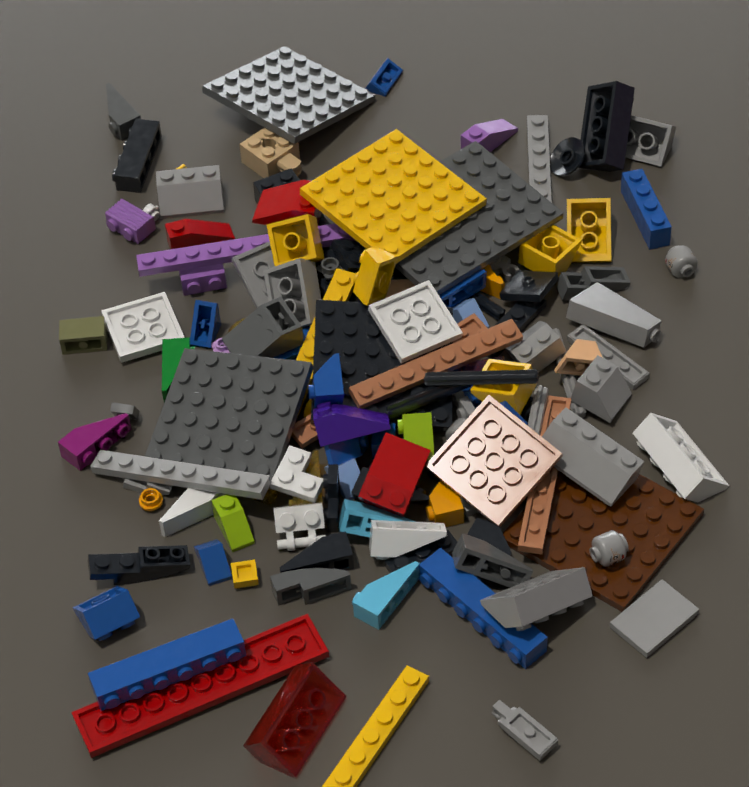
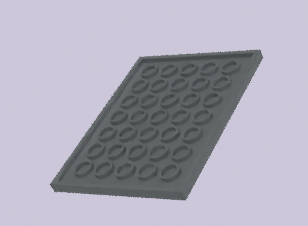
M474 141L441 160L440 163L487 198L486 205L398 262L395 268L415 286L429 280L438 295L517 248L522 243L563 219L564 213L482 145Z

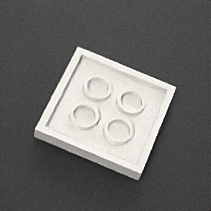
M429 280L375 302L368 307L369 313L401 364L462 338L463 332Z
M165 292L101 310L121 363L162 351V339L185 338Z

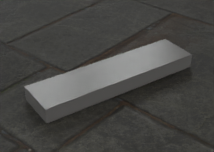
M582 324L567 336V341L572 345L576 339L596 341L602 357L618 366L628 387L632 390H635L649 379L650 373L587 326Z

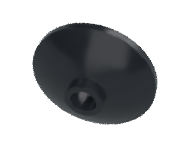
M575 137L561 141L551 154V171L555 175L562 177L576 171L585 157L584 143Z

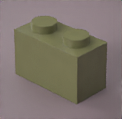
M104 316L59 320V342L62 355L107 351V328Z

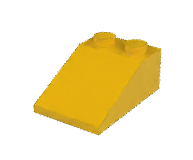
M611 198L567 199V232L582 240L571 263L611 262Z

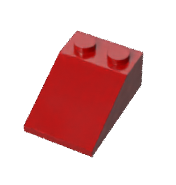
M300 180L263 190L252 223L267 225L309 214L316 217L318 224L322 212L300 195V188L311 181Z
M386 432L359 493V500L404 517L431 450Z

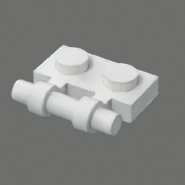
M322 503L274 508L276 533L286 532L287 538L277 540L278 550L288 549V551H294L295 548L308 547L321 537L326 536H316L315 529L325 528ZM308 530V537L294 538L293 531Z

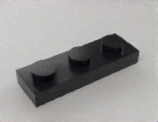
M446 530V537L400 556L392 557L385 561V567L389 573H392L412 562L422 563L439 548H442L452 557L457 541L450 531Z

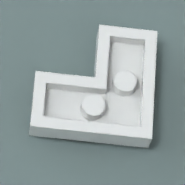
M289 445L271 480L270 488L315 503L323 488V478L305 473L312 459V453Z

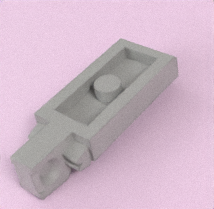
M498 700L492 706V714L498 719L497 724L501 729L539 761L558 745L557 737L522 708L513 706L510 709L501 700Z

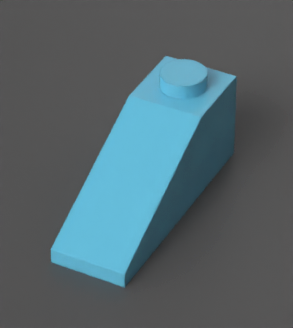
M344 499L339 517L340 532L346 531V533L370 538L371 520L415 521L366 503Z
M412 562L367 584L361 592H357L352 600L354 617L379 630L419 580L420 563Z

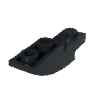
M187 545L138 547V553L88 554L87 560L90 580L113 579L114 585L156 580L190 568Z

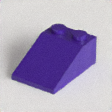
M331 402L320 403L317 405V408L313 409V420L320 447L391 429L389 417L386 413L338 403L331 404Z

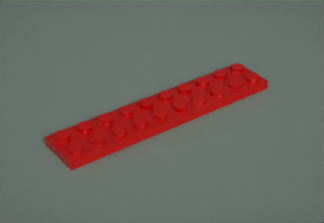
M307 613L245 639L246 656L236 662L226 663L212 671H205L188 680L171 684L165 689L145 694L139 699H132L121 703L112 709L108 708L101 711L98 702H95L71 713L89 755L93 758L328 658L329 651Z

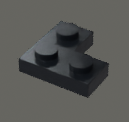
M329 464L328 474L323 475L325 503H328V508L323 509L324 523H328V531L338 533L341 498L338 464Z

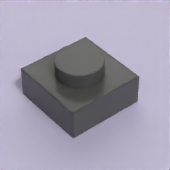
M113 402L110 409L114 416L127 413L129 419L138 420L140 412L134 405Z

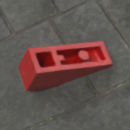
M182 219L165 224L170 250L235 239L229 223Z

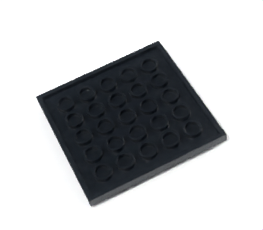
M316 300L313 375L334 354L339 353L344 390L343 405L357 407L348 392L350 386L453 344V342L401 364L369 313V305L367 306L362 302ZM447 307L453 317V307ZM422 383L363 409L386 413L387 405L434 386H426L425 383ZM452 395L405 414L431 412L433 431H447L452 425ZM314 399L311 401V424H314ZM402 415L389 418L390 424L395 423L396 429H398L397 420H401Z

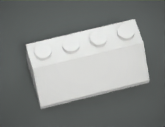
M650 413L633 432V435L638 440V446L649 453L651 456L650 461L664 472L663 477L675 486L679 497L698 503L729 487L728 483L677 421Z

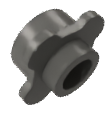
M333 257L325 258L317 266V271L323 273L325 279L328 280L333 278L337 268L343 269L339 266L338 260Z

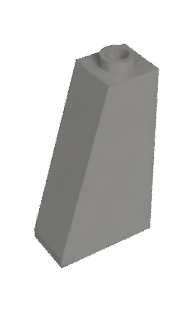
M598 282L569 301L566 318L641 347L655 342L660 336V319Z

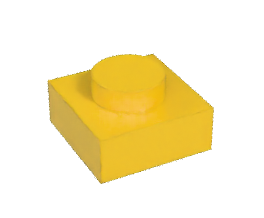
M255 559L231 563L234 589L259 585Z

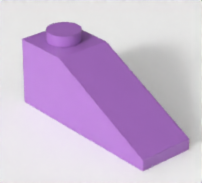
M504 119L475 124L461 134V149L477 141L486 150L491 152L514 135L518 128Z

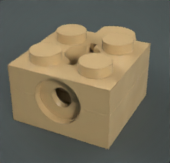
M265 127L240 143L242 163L263 178L290 168L293 169L297 176L302 172L299 143L293 144Z

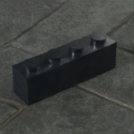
M135 119L133 127L129 128V137L127 141H124L123 153L119 155L117 168L112 172V181L115 182L117 191L141 193L162 137L160 121Z

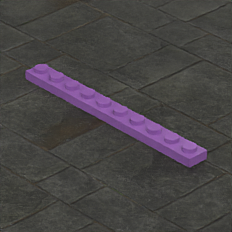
M337 224L318 226L322 248L331 246L333 240L347 239L356 241ZM265 234L136 255L139 276L232 262V257L269 242V236Z

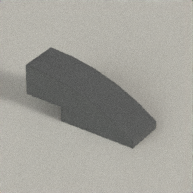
M584 266L581 273L561 272L556 282V287L562 300H570L596 282L613 292L628 287L631 282L624 267Z
M298 569L270 576L271 589L278 605L302 598L304 604L307 605L352 589L349 571L339 569Z

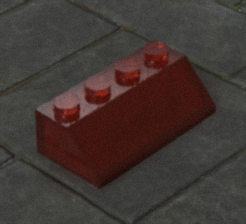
M313 662L296 665L243 747L260 763L295 778L345 700L346 695Z

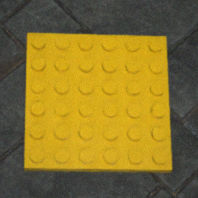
M397 129L300 188V195L363 247L368 249L375 246L397 255L396 264L484 207L487 202V198Z

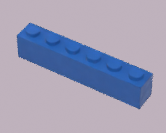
M439 548L419 564V579L426 588L430 587L437 593L442 602L450 604L460 617H465L471 622L477 632L484 633L496 648H501L514 663H519L526 669L547 652L548 637L533 624H531L530 628L517 631L516 627L504 628L480 602L481 599L496 593L473 574L456 569L453 558L442 548Z
M230 619L88 673V677L100 710L103 711L108 708H115L129 700L139 699L143 695L155 690L165 689L176 682L188 680L205 671H212L226 663L236 662L246 656L245 644L234 619Z

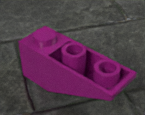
M125 413L73 429L58 441L61 457L81 471L94 461L100 450H109L114 443L125 437L132 430L129 415Z

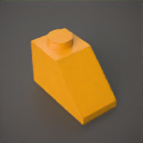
M440 480L429 495V506L426 507L428 520H433L434 523H444L445 527L464 523V508L460 496Z

